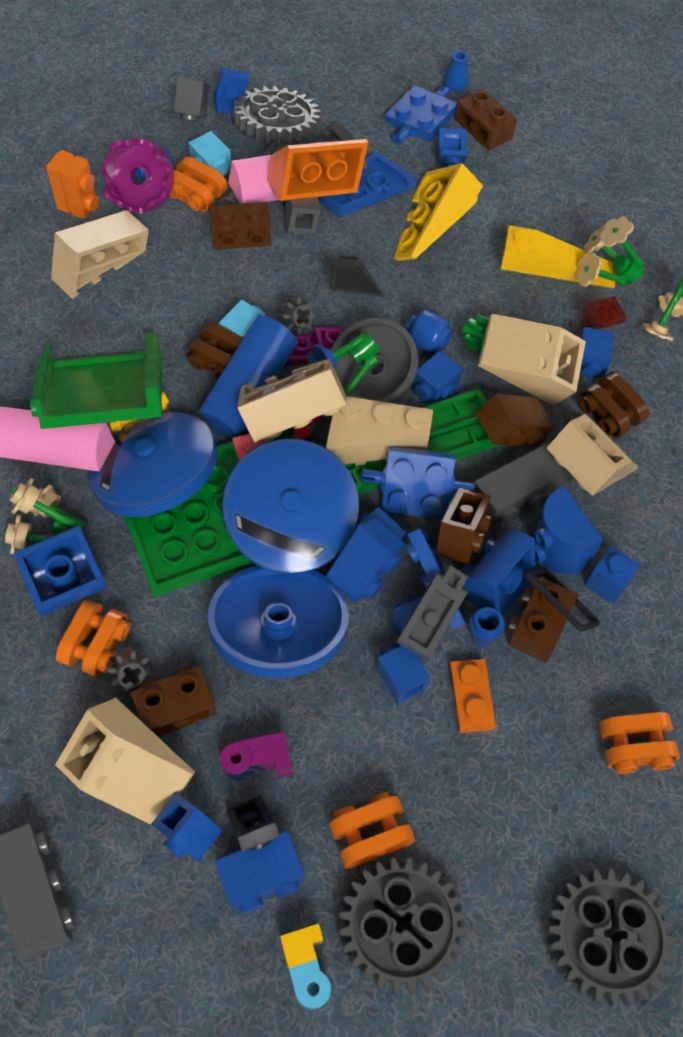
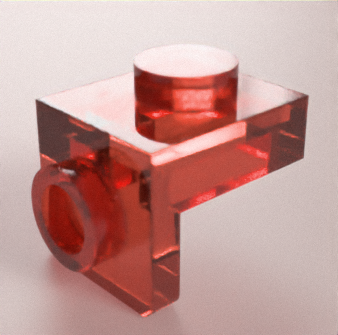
M611 296L588 302L580 324L582 328L602 329L624 323L627 316L616 297Z

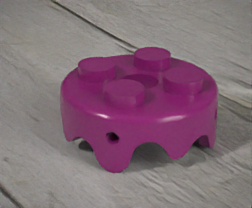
M135 138L112 143L109 147V155L101 166V171L106 181V187L103 189L105 197L122 209L134 213L151 212L161 207L169 198L174 185V170L169 156L156 143L145 139ZM139 168H142L146 174V179L142 184H138L135 180V172Z

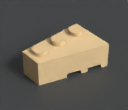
M128 210L55 232L51 279L73 299L79 295L77 292L79 288L89 282L96 284L101 281L99 275L112 267L117 270L145 252L149 229Z

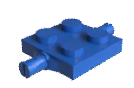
M444 84L437 92L432 93L414 85L385 114V122L399 130L392 136V141L401 145L408 136L430 142L438 134L439 128H443L456 115L457 102L445 98L450 94V88L447 85L445 87Z
M394 446L389 447L388 461L383 471L363 468L362 482L381 484L383 493L382 511L443 519L448 510V503L459 488L474 491L475 483L455 481V454Z

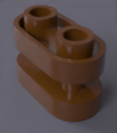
M208 323L200 332L201 340H194L186 349V355L192 367L197 370L205 369L213 373L218 380L244 338L218 324Z
M609 372L598 380V384L592 383L579 392V405L585 413L591 414L599 422L600 428L613 438L621 437L629 432L631 426H638L649 418V409L646 402L616 372Z

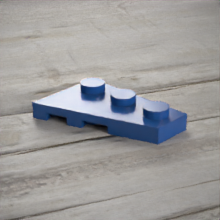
M375 151L366 158L368 166L362 170L357 193L321 196L319 202L341 217L416 187L417 179Z
M418 529L408 534L411 542L406 545L414 562H421L426 572L421 577L426 589H428L436 574L439 573L443 576L445 571L440 557L428 545V543L432 542L429 532ZM461 605L450 622L452 629L468 622Z

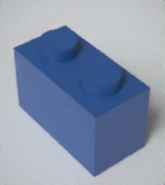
M375 518L358 526L326 577L355 603L366 597L372 599L383 588L384 582H382V579L386 573H391L401 562L402 558L399 554L406 544Z
M288 830L280 833L279 837L272 839L270 844L258 850L248 849L244 852L239 850L214 861L232 912L240 909L242 915L248 914L263 907V899L277 894L278 898L282 899L300 890L299 884L305 882V874Z

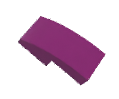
M315 327L312 335H294L298 343L285 363L286 366L309 363L307 353L311 352L315 356L314 345L316 344L331 350L338 336L344 331V328Z

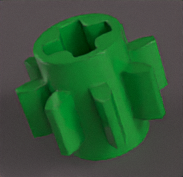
M478 315L476 319L470 318L465 323L462 330V338L467 340L465 348L481 353L489 317Z

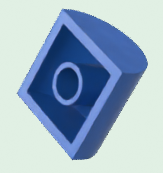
M565 486L555 490L547 498L532 535L535 538L536 564L541 563L547 569L565 575L576 574L588 569L603 541L600 534Z
M80 526L13 553L40 617L107 589Z
M515 530L504 532L496 542L489 539L482 547L480 553L482 559L476 565L469 562L462 570L463 573L468 575L462 587L468 591L466 598L478 609L491 607L499 611L503 616L530 584L525 578L524 572L536 569L535 538Z

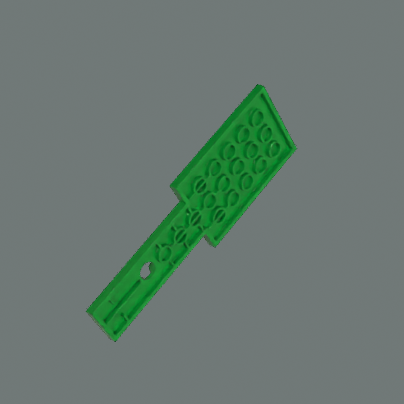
M480 388L422 407L433 410L427 451L455 454V461L500 446L492 444L476 415L487 403ZM294 427L282 431L277 438L268 442L291 439L296 429ZM328 439L315 444L326 448ZM233 441L217 446V461L212 474L206 483L189 499L172 509L155 515L144 517L124 516L153 598L252 564L232 542L223 516L224 489L231 472L239 463ZM385 459L367 461L365 465L355 466V463L344 464L354 480L358 495L381 487V484L362 482L363 468L383 471L387 463Z

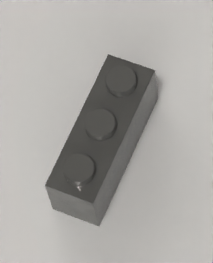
M552 441L474 481L475 492L491 496L488 515L493 516L491 525L500 521L508 523L518 516L520 510L528 506L530 509H534L545 501L546 496L563 486L568 490L572 486L573 476L565 467L560 466L547 449Z
M30 823L0 835V898L18 957L25 961H29L73 941L70 929L75 928V921L68 904L61 906L57 892L63 890L59 873L56 867L49 869L45 855L51 853L48 839L44 831L38 833Z

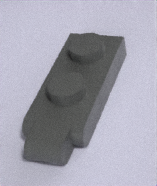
M451 565L444 576L437 573L396 643L428 661L468 593L467 590L462 588L468 575Z

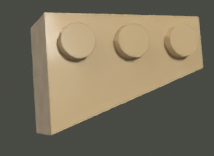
M330 359L294 369L292 371L293 375L279 381L276 375L266 378L267 385L254 389L251 388L250 383L241 386L237 408L254 443L262 439L264 441L273 440L288 428H302L308 425L313 418L322 414L324 416L333 415L339 412L342 406L346 405L345 392Z
M346 396V405L342 406L339 412L332 415L326 449L337 456L343 464L355 463V466L365 465L367 461L385 459V462H387L390 446L427 451L433 410Z

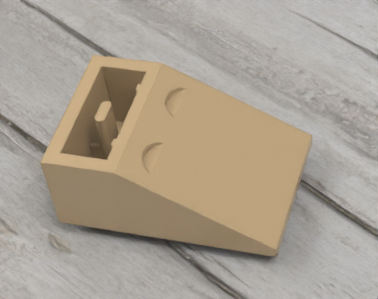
M491 314L478 366L537 398L556 405L577 391L586 341L561 327Z
M586 414L570 421L547 447L554 456L555 461L560 466L565 467L576 479L578 485L592 496L639 468L597 423Z
M117 698L87 709L55 764L81 791L149 824L155 820L175 793L181 795L195 773L192 768Z

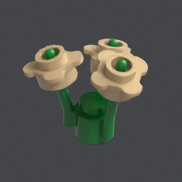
M30 478L25 485L19 483L11 490L12 494L9 498V501L13 502L11 513L15 514L17 510H20L25 514L31 511L36 517L39 514L44 518L50 516L56 520L51 529V533L56 535L80 526L81 530H83L86 522L58 507L61 496L56 494L52 485H48L45 489H37L32 486L34 479ZM17 515L15 524L9 523L7 530L4 531L5 543L11 544L10 554L12 555L16 552V548H27L29 541L41 542L51 537L31 534V524L21 522L22 515Z

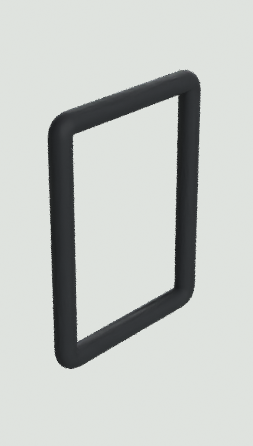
M537 568L524 572L525 578L577 630L584 632L600 625V621L576 599L574 605L591 621L581 624L534 577L543 574L551 582L566 588L548 569Z

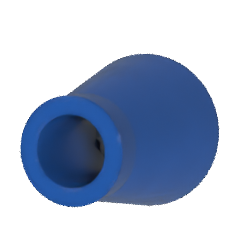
M455 51L452 54L451 62L443 79L444 84L451 91H462L469 84L468 55L464 51Z
M484 607L472 614L470 628L473 643L478 647H487L502 635L505 629V621L499 611L491 607Z

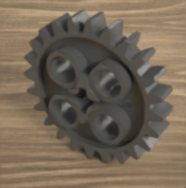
M263 86L262 91L253 88V93L245 91V96H238V100L234 101L233 119H235V125H239L240 131H246V136L255 134V140L266 138V143L276 140L277 144H280L281 140H285L288 144H291L292 139L301 142L302 137L309 139L310 134H316V129H319L321 110H318V104H314V99H306V94L297 95L298 90L288 92L287 87L283 88V90H278L276 86L273 87V90H269L266 86Z
M392 858L390 870L387 871L380 862H377L375 866L376 876H373L366 870L362 872L364 886L354 881L351 883V889L357 895L356 898L351 896H344L343 903L351 908V911L339 914L340 920L349 923L348 927L339 930V936L351 939V942L343 948V953H356L357 956L351 964L352 969L361 965L366 967L362 980H368L373 974L378 976V990H381L386 981L392 982L393 994L397 995L401 984L406 983L410 995H413L416 991V982L420 981L427 991L431 989V975L440 982L446 978L441 968L442 965L450 969L456 967L457 964L450 956V953L462 954L464 948L455 942L456 939L466 937L468 932L457 927V923L465 920L467 917L466 913L455 912L454 910L462 901V898H449L448 893L453 883L450 882L441 886L438 883L442 873L440 870L431 877L426 875V862L421 865L418 871L413 870L412 858H408L404 868H399L396 858ZM393 887L403 888L408 894V903L402 906L393 904L389 900L388 891ZM378 901L383 904L386 910L399 920L404 916L408 917L411 920L408 925L410 930L419 937L429 941L432 948L426 949L407 930H404L401 934L395 931L397 922L386 913L375 908L374 902ZM426 911L436 914L440 921L439 930L434 932L425 930L420 923V915ZM370 919H378L384 924L386 933L382 938L372 939L365 933L364 924ZM402 944L413 946L417 953L416 963L411 966L402 964L396 955L397 947Z
M597 869L590 873V882L583 874L575 878L577 888L570 883L563 887L568 898L561 895L554 898L553 901L561 910H551L547 915L551 920L557 922L555 926L545 930L546 934L556 937L557 942L547 947L548 951L559 952L561 955L553 964L554 967H567L569 971L563 979L565 983L575 978L579 981L577 994L580 995L589 988L592 989L591 998L594 1003L600 1002L604 994H606L607 1003L610 1007L617 1005L619 995L625 1006L634 1004V994L641 1001L648 999L649 994L646 986L654 992L660 990L662 986L656 976L664 979L671 976V972L663 963H671L677 959L675 955L667 951V947L677 944L678 940L666 935V930L674 927L675 923L663 921L661 917L668 910V907H655L653 902L658 895L656 891L647 896L642 893L645 881L641 880L634 886L630 885V873L626 872L623 874L619 881L616 880L613 869H609L605 873L604 880ZM608 900H611L613 902V911L611 917L610 909L607 904ZM584 904L592 905L598 911L599 921L597 924L586 920L583 914ZM624 908L631 909L636 914L638 920L636 928L630 927L625 923L622 915ZM610 928L612 934L618 935L619 941L613 944L611 938L604 936V932ZM585 945L593 946L598 951L600 956L598 966L590 965L584 958L583 951ZM626 949L632 950L638 956L639 967L637 970H633L626 965L624 961V951ZM611 953H612V963H613V967L615 968V973H614V974H611V973L609 972V963H610V961H611Z

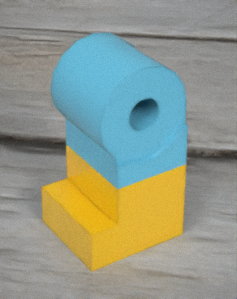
M319 924L280 936L298 1002L304 1008L310 1010L319 1009L325 1005L331 993L330 982L327 976L320 971L314 949L315 945L323 943Z

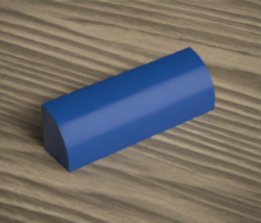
M259 314L200 408V414L215 433L233 438L244 434L247 426L237 408L241 386L250 383L251 388L254 389L267 385L266 378L275 375L278 377L296 347L297 339L280 322L265 315Z

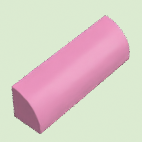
M271 155L231 162L228 183L240 204L280 200L267 182Z
M0 406V457L100 472L115 444L107 423L41 429L38 417H33L31 410Z

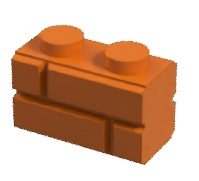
M64 150L58 151L46 165L57 209L66 213L71 212L73 216L84 219L90 212H95L99 206V197L96 195L94 187L95 178L91 174L89 161L79 156L74 157L72 153Z

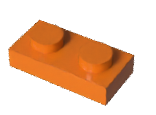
M485 659L451 661L449 668L459 733L495 730L496 723Z

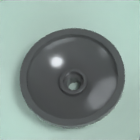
M368 318L356 322L338 336L330 351L334 352L350 343L364 331L370 335L380 351L374 355L378 362L369 368L348 397L392 403L409 389L417 374L419 355L415 341L402 325L386 318ZM350 354L337 360V364L334 366L343 390L365 363L361 361L357 364ZM377 367H383L380 373L374 374Z

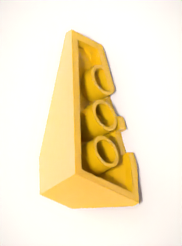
M463 163L425 173L413 195L412 201L418 204L414 211L412 210L407 214L406 220L412 221L410 227L401 233L394 255L395 260L416 259L477 202L478 194L483 185Z
M508 225L501 269L579 282L580 280L576 279V272L579 270L578 262L583 256L587 257L585 250L539 230ZM596 256L602 261L600 270L615 274L613 262ZM599 276L595 281L590 282L591 285L615 288V281Z

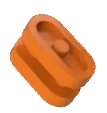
M187 156L177 164L176 170H174V185L169 197L172 199L178 198L195 211L206 212L214 204L215 198H220L228 189V184L219 171Z
M86 599L80 605L59 643L56 661L73 667L78 659L83 660L82 672L94 677H99L102 672L107 673L105 664L112 662L114 657L112 652L118 641L124 642L130 631L131 624L127 622V614L111 609L105 617L101 616L102 604ZM94 629H98L91 644L89 645V647H87L86 644L90 639Z
M657 712L616 716L602 720L598 724L601 739L613 740L615 747L607 749L604 753L607 767L616 769L617 774L633 773L639 770L638 766L651 765L652 770L655 771L673 768L675 766L674 761L680 759L677 742L665 741L663 735L673 730L669 713ZM649 737L650 742L629 744L628 738Z
M389 792L380 793L368 800L369 804L356 810L354 806H347L333 813L334 819L328 824L334 840L346 838L349 845L339 853L345 869H351L393 853L416 841L409 824L398 826L395 818L404 813L398 796L390 797ZM379 824L382 825L383 833L365 840L362 839L361 831Z

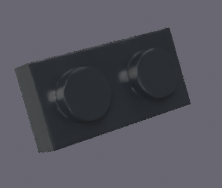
M261 796L226 810L243 852L248 849L258 850L270 844L272 839L280 836L276 823Z

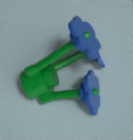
M364 331L350 343L334 352L316 344L314 345L315 356L311 352L307 353L310 365L330 359L334 367L337 364L336 361L347 354H350L357 364L361 361L365 362L344 389L345 396L348 397L369 368L378 362L374 355L380 350L370 335Z

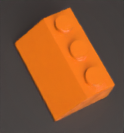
M366 139L285 146L271 155L267 182L280 201L357 193L368 141Z

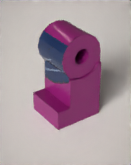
M285 732L228 744L220 754V763L224 774L234 781H242L247 779L252 773L276 769L278 778L293 776Z

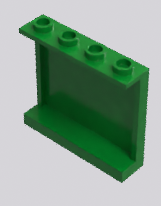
M158 332L145 333V351L54 360L51 343L45 344L44 354L39 355L40 368L36 369L37 382L33 383L34 397L30 398L32 416L38 417L41 429L162 417V359Z

